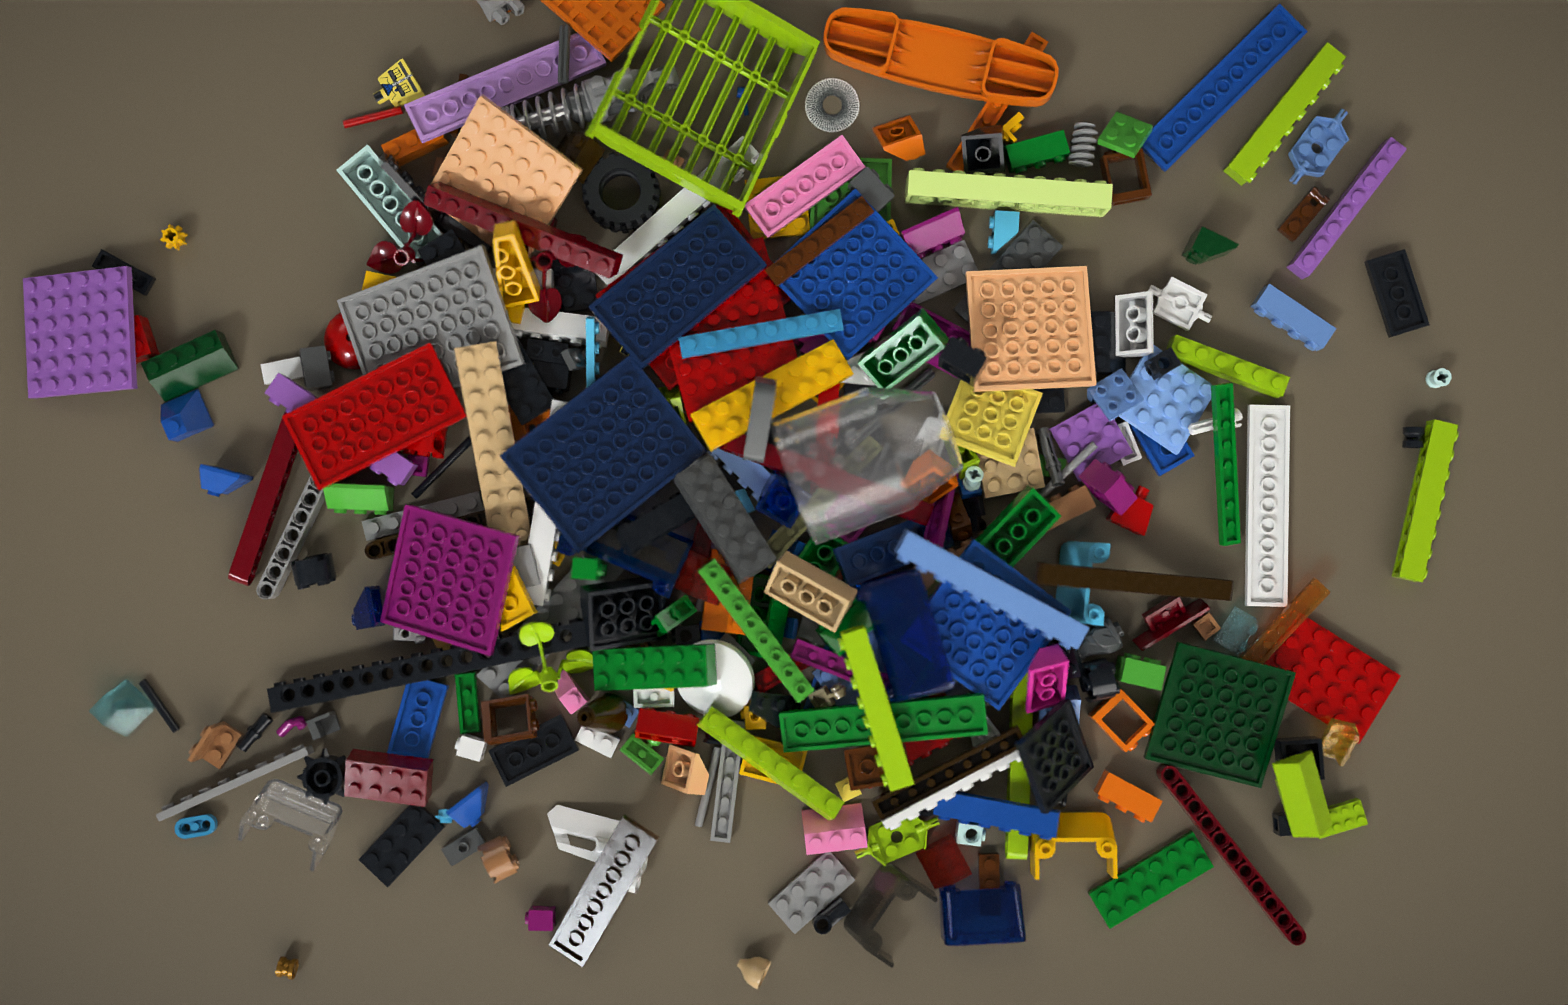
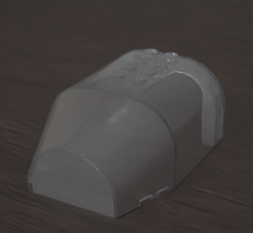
M866 387L770 424L795 498L815 545L913 509L922 499L931 495L941 484H945L963 469L954 435L935 391Z

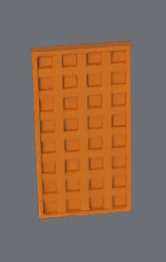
M651 0L540 1L609 61L613 62L630 45L641 30L639 23ZM661 0L653 14L656 17L665 9V4Z

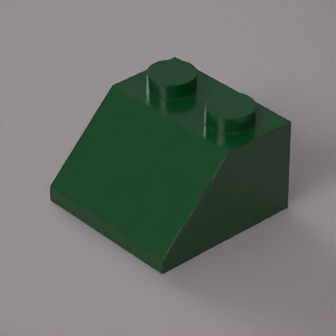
M1202 226L1191 235L1182 256L1191 264H1202L1227 255L1236 249L1239 244Z

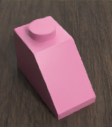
M562 670L560 674L561 679L558 680V688L554 691L572 715L590 699L570 673Z

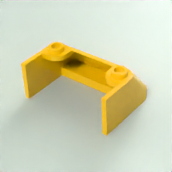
M1060 812L1056 838L1052 837V840L1039 838L1038 834L1031 833L1030 873L1035 880L1039 879V859H1047L1054 855L1056 849L1055 842H1096L1097 853L1101 857L1107 858V873L1113 879H1118L1117 844L1111 818L1106 813Z

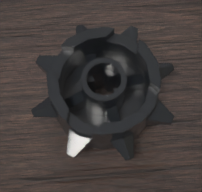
M323 748L320 757L313 759L306 756L304 758L307 766L304 768L303 773L297 776V779L302 780L304 789H307L305 793L306 798L310 796L321 798L324 805H327L329 798L335 794L345 797V755L341 757L329 755L327 748ZM324 773H326V775H328V779H327V780H326V777H325V778L323 777V774H324Z

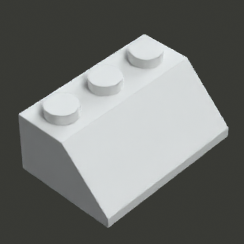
M1153 291L1115 295L1116 356L1131 358L1147 356L1153 353Z

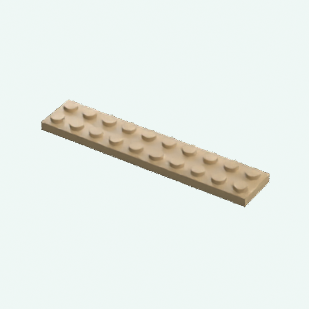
M496 341L454 348L487 526L518 535L517 546L528 544L531 529L523 486L499 457L514 445L515 442Z

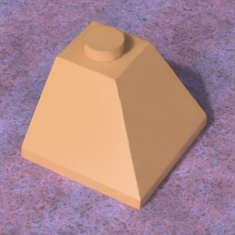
M669 744L661 784L686 794L705 795L709 774L699 754Z

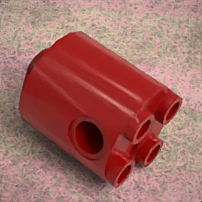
M448 427L404 448L403 453L415 455L416 451L418 456L430 457V454H432L433 458L444 459Z

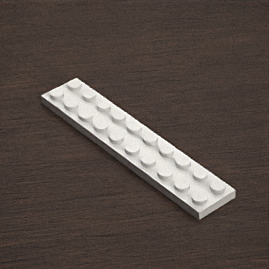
M1248 405L1245 606L1287 607L1290 406Z

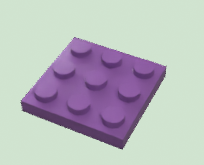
M1097 403L1049 429L1068 463L1092 441L1098 446L1096 450L1073 470L1079 482L1081 479L1078 476L1094 459L1111 465L1133 453L1116 421H1109Z

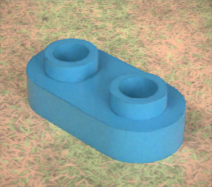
M202 814L180 819L175 824L174 829L178 837L187 839L213 833L217 829L218 822L214 815ZM206 820L210 822V827L205 825ZM186 824L190 826L189 831L185 828Z

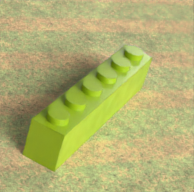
M1177 334L1170 338L1166 348L1171 347L1180 363L1273 398H1279L1284 395L1290 379L1286 375Z

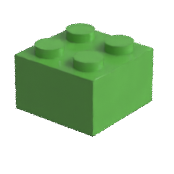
M1125 652L1124 656H1117L1115 680L1162 690L1166 666L1160 665L1161 661L1144 657V660H1140L1141 656Z

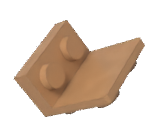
M224 721L206 726L200 734L202 738L199 743L194 744L189 751L191 755L188 761L194 762L204 759L218 769H222L236 748V743L244 734Z

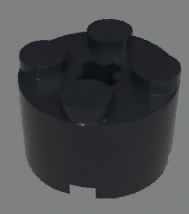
M322 553L307 556L300 561L299 559L290 561L295 585L298 590L309 588L316 583L318 586L326 585L336 580L335 577L337 575L332 553Z
M1100 658L1082 663L1085 675L1078 677L1082 693L1086 692L1088 695L1085 699L1089 703L1113 698L1116 694L1120 693L1119 684L1115 681L1114 674L1116 673V668L1113 662H1108L1106 658Z

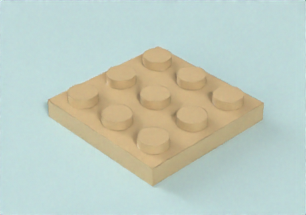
M1029 428L1015 467L976 453L980 459L979 468L984 473L981 480L984 498L1021 492L1026 486L1034 489L1045 487L1034 428Z

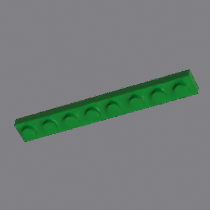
M1233 383L1211 385L1219 545L1228 546L1241 543Z

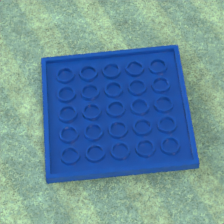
M855 188L782 256L862 195ZM871 205L870 207L874 210V214L779 286L805 315L840 309L843 331L823 335L829 341L834 339L847 360H850L938 279L932 270Z
M972 539L959 557L1068 616L1072 612V610L974 539ZM945 580L944 583L941 582L903 633L900 640L972 692L984 693V700L997 710H1000L1028 672V668L1038 650L1046 647L1051 640L1042 636L1041 630L1035 628L1033 631L1023 625L1024 621L1020 619L1014 621L1005 616L1006 612L1002 609H999L997 612L987 606L988 602L982 599L978 602L969 597L970 592L963 590L961 593L951 587L953 583Z

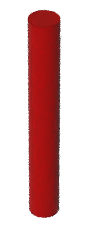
M401 106L343 120V125L346 129L403 114V109Z

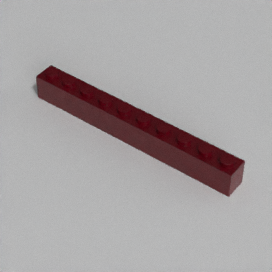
M438 181L427 187L423 205L493 233L495 224L515 220L524 245L541 252H547L551 256L609 279L619 272L623 254Z

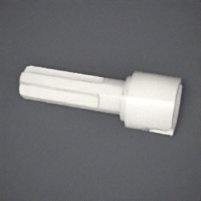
M1234 408L1235 428L1242 424L1236 421L1241 420L1243 417L1240 410ZM1213 418L1191 423L1188 426L1189 433L1195 435L1213 430Z

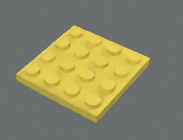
M960 380L938 438L1015 467L1043 393L1034 389L974 392L972 386Z

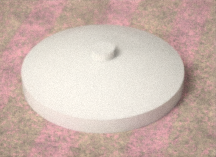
M715 639L696 642L694 644L715 643L717 685L678 688L680 695L692 709L702 715L711 706L726 717L737 714L747 705L751 699L752 691H754L755 677L750 662L739 649L727 642Z

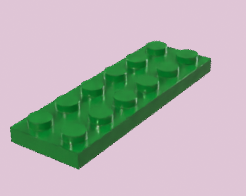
M1190 831L1118 874V879L1110 878L1090 890L1088 894L1106 925L1111 929L1212 869L1214 866L1194 832Z

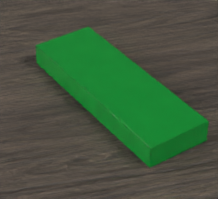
M476 671L455 674L460 734L481 732Z

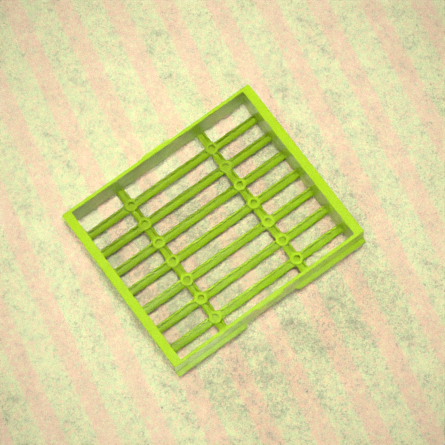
M651 0L639 23L641 30L638 32L628 52V57L621 71L615 72L585 135L592 139L594 136L610 148L715 205L732 210V214L739 218L767 160L770 148L788 116L787 112L790 110L820 41L750 0H696L682 31L672 26V22L683 0L673 1L664 20L653 15L660 0ZM705 3L715 10L701 40L698 41L690 36V32ZM724 14L733 20L718 51L708 46V42L721 15ZM650 22L660 29L629 93L626 94L617 89ZM739 24H742L750 29V32L736 61H733L726 57V52ZM669 33L678 38L647 104H644L637 100L636 96L666 34ZM757 34L768 39L754 70L751 71L744 67L743 63ZM687 43L696 48L665 114H662L654 109L655 104L684 44ZM776 44L785 49L771 81L761 76V72ZM704 53L714 60L684 123L680 124L673 120L672 117ZM792 53L805 56L788 92L779 87L778 83ZM722 63L731 68V72L702 133L698 134L691 130L690 127ZM740 73L747 77L749 81L719 144L709 140L708 137ZM757 83L767 90L738 152L735 154L727 150L726 146ZM775 93L784 98L785 101L754 165L745 160L744 156ZM614 96L624 103L610 130L602 126L600 122ZM632 106L640 110L642 114L628 140L618 133ZM651 116L661 123L648 150L637 145V142ZM669 126L679 133L665 160L657 156L655 152ZM687 136L697 143L683 170L673 163ZM705 146L715 153L701 180L691 173ZM723 156L732 161V164L721 188L718 189L709 183ZM739 166L750 171L751 174L739 199H736L727 194Z

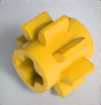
M169 224L167 229L161 230L163 238L160 241L167 242L165 247L168 249L174 247L180 250V246L187 244L185 237L188 234L181 232L182 227L177 225L174 228V226Z

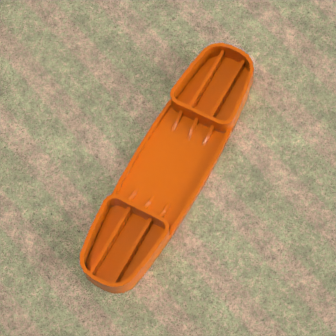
M842 7L829 15L824 29V48L826 54L832 60L901 84L956 97L1013 106L1039 107L1050 100L1058 79L1059 68L1056 60L1051 55L1005 38L992 40L947 27L901 19L892 12Z

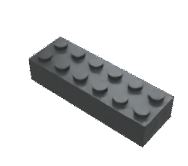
M711 455L675 476L674 483L738 584L743 583L774 564L777 559Z

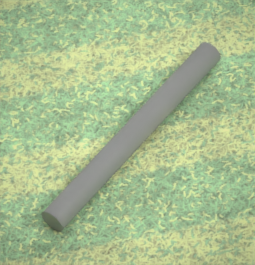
M1093 441L1061 470L1063 479L1098 448ZM1050 481L1038 493L1045 498L1055 487H1052V482Z
M713 747L708 768L707 788L705 795L701 796L695 826L698 827L703 826L721 747Z

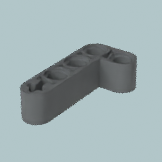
M756 376L743 460L764 462L777 380Z

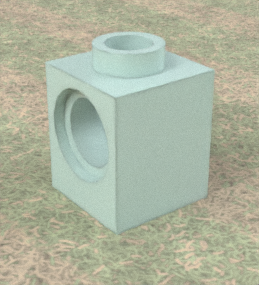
M957 820L955 842L957 844L981 847V841H985L986 829L979 827L978 823L975 822L962 824ZM968 829H975L976 834L972 838H967L966 831Z

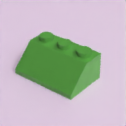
M332 484L323 489L327 508L334 509V513H347V510H354V514H367V510H373L376 515H387V511H393L394 487Z

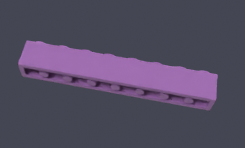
M1392 137L1382 142L1286 268L1300 279L1310 276L1407 148Z
M281 373L276 375L265 391V394L270 396L268 400L277 406L281 404L286 407L285 412L287 413L318 398ZM396 452L372 464L370 469L379 475L383 473L388 476L386 480L395 486L398 484L405 486L418 465L401 453Z

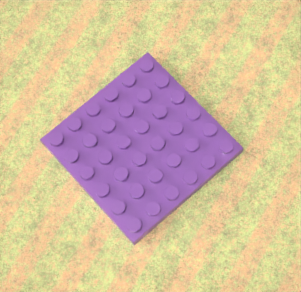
M122 266L23 278L28 398L36 399L137 389L132 267Z

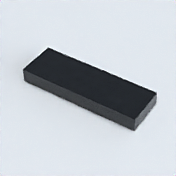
M101 249L92 267L95 269L122 266L132 267L133 289L147 296L156 278Z

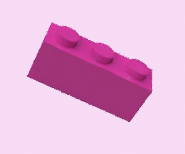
M1058 644L1039 649L1028 668L1027 714L1056 706L1065 699L1069 660Z

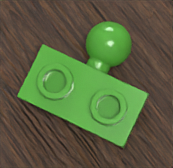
M632 734L620 751L649 775H652L664 760L661 755L652 749V747L659 746L661 742L646 740L647 742L644 743L641 739L635 738V734Z

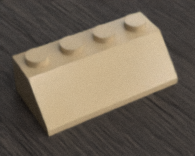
M786 551L777 561L763 593L835 633L851 607L858 590Z

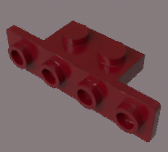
M1171 596L1142 614L1149 630L1134 638L1133 642L1141 651L1149 649L1160 640L1167 638L1173 632L1202 616L1210 610V607L1201 598L1184 607L1180 597Z

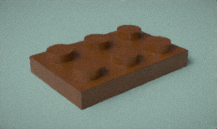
M901 742L908 762L905 742ZM871 745L844 749L850 791L884 786L881 779V774H884L882 766H877L874 756L878 754L876 747L872 748Z

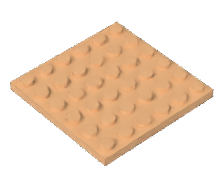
M481 95L431 184L438 181L550 225L583 169L486 96ZM451 216L492 247L493 232ZM528 246V256L530 258L535 249Z
M1087 266L966 271L970 347L981 349L986 353L985 356L988 357L985 369L973 386L974 392L1096 386Z

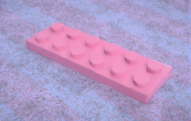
M841 135L747 202L745 208L768 239L854 178L866 167L844 136Z

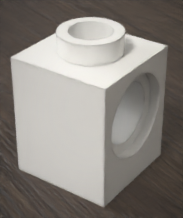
M467 733L463 734L461 738L458 737L455 744L457 756L478 762L483 760L487 748L484 738Z

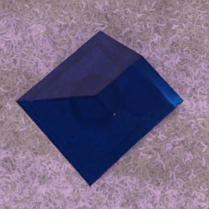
M773 470L762 489L755 509L791 529L812 494L791 479Z
M379 585L365 587L353 609L354 614H352L353 626H356V630L385 625V623L380 622L383 606Z

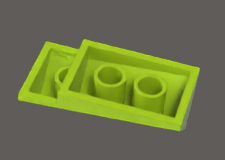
M1309 750L1273 762L1272 766L1276 776L1275 782L1292 836L1321 837L1331 827L1332 821L1313 752Z

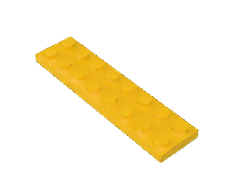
M834 339L762 376L763 378L777 380L771 419L853 376V371ZM755 381L691 414V418L710 452L747 432Z

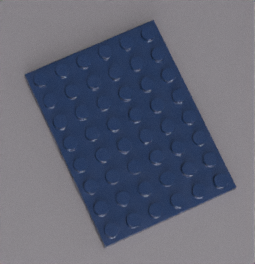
M629 355L499 457L576 553L579 554L675 478L678 473L685 470L705 454L707 450L646 373Z

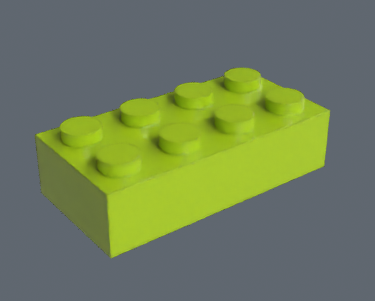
M1354 798L1328 806L1332 825L1321 837L1317 838H1325L1367 825L1368 822L1361 800Z

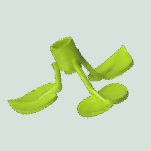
M544 622L527 623L520 629V640L526 646H533L538 643L543 669L541 673L538 670L533 671L529 667L513 670L508 677L509 694L519 693L541 684L543 691L552 692L558 688V680L561 679L562 668L566 672L573 674L593 669V655L585 649L571 650L567 652L566 659L561 660L556 673L552 667H547L542 642H547L553 638V627Z

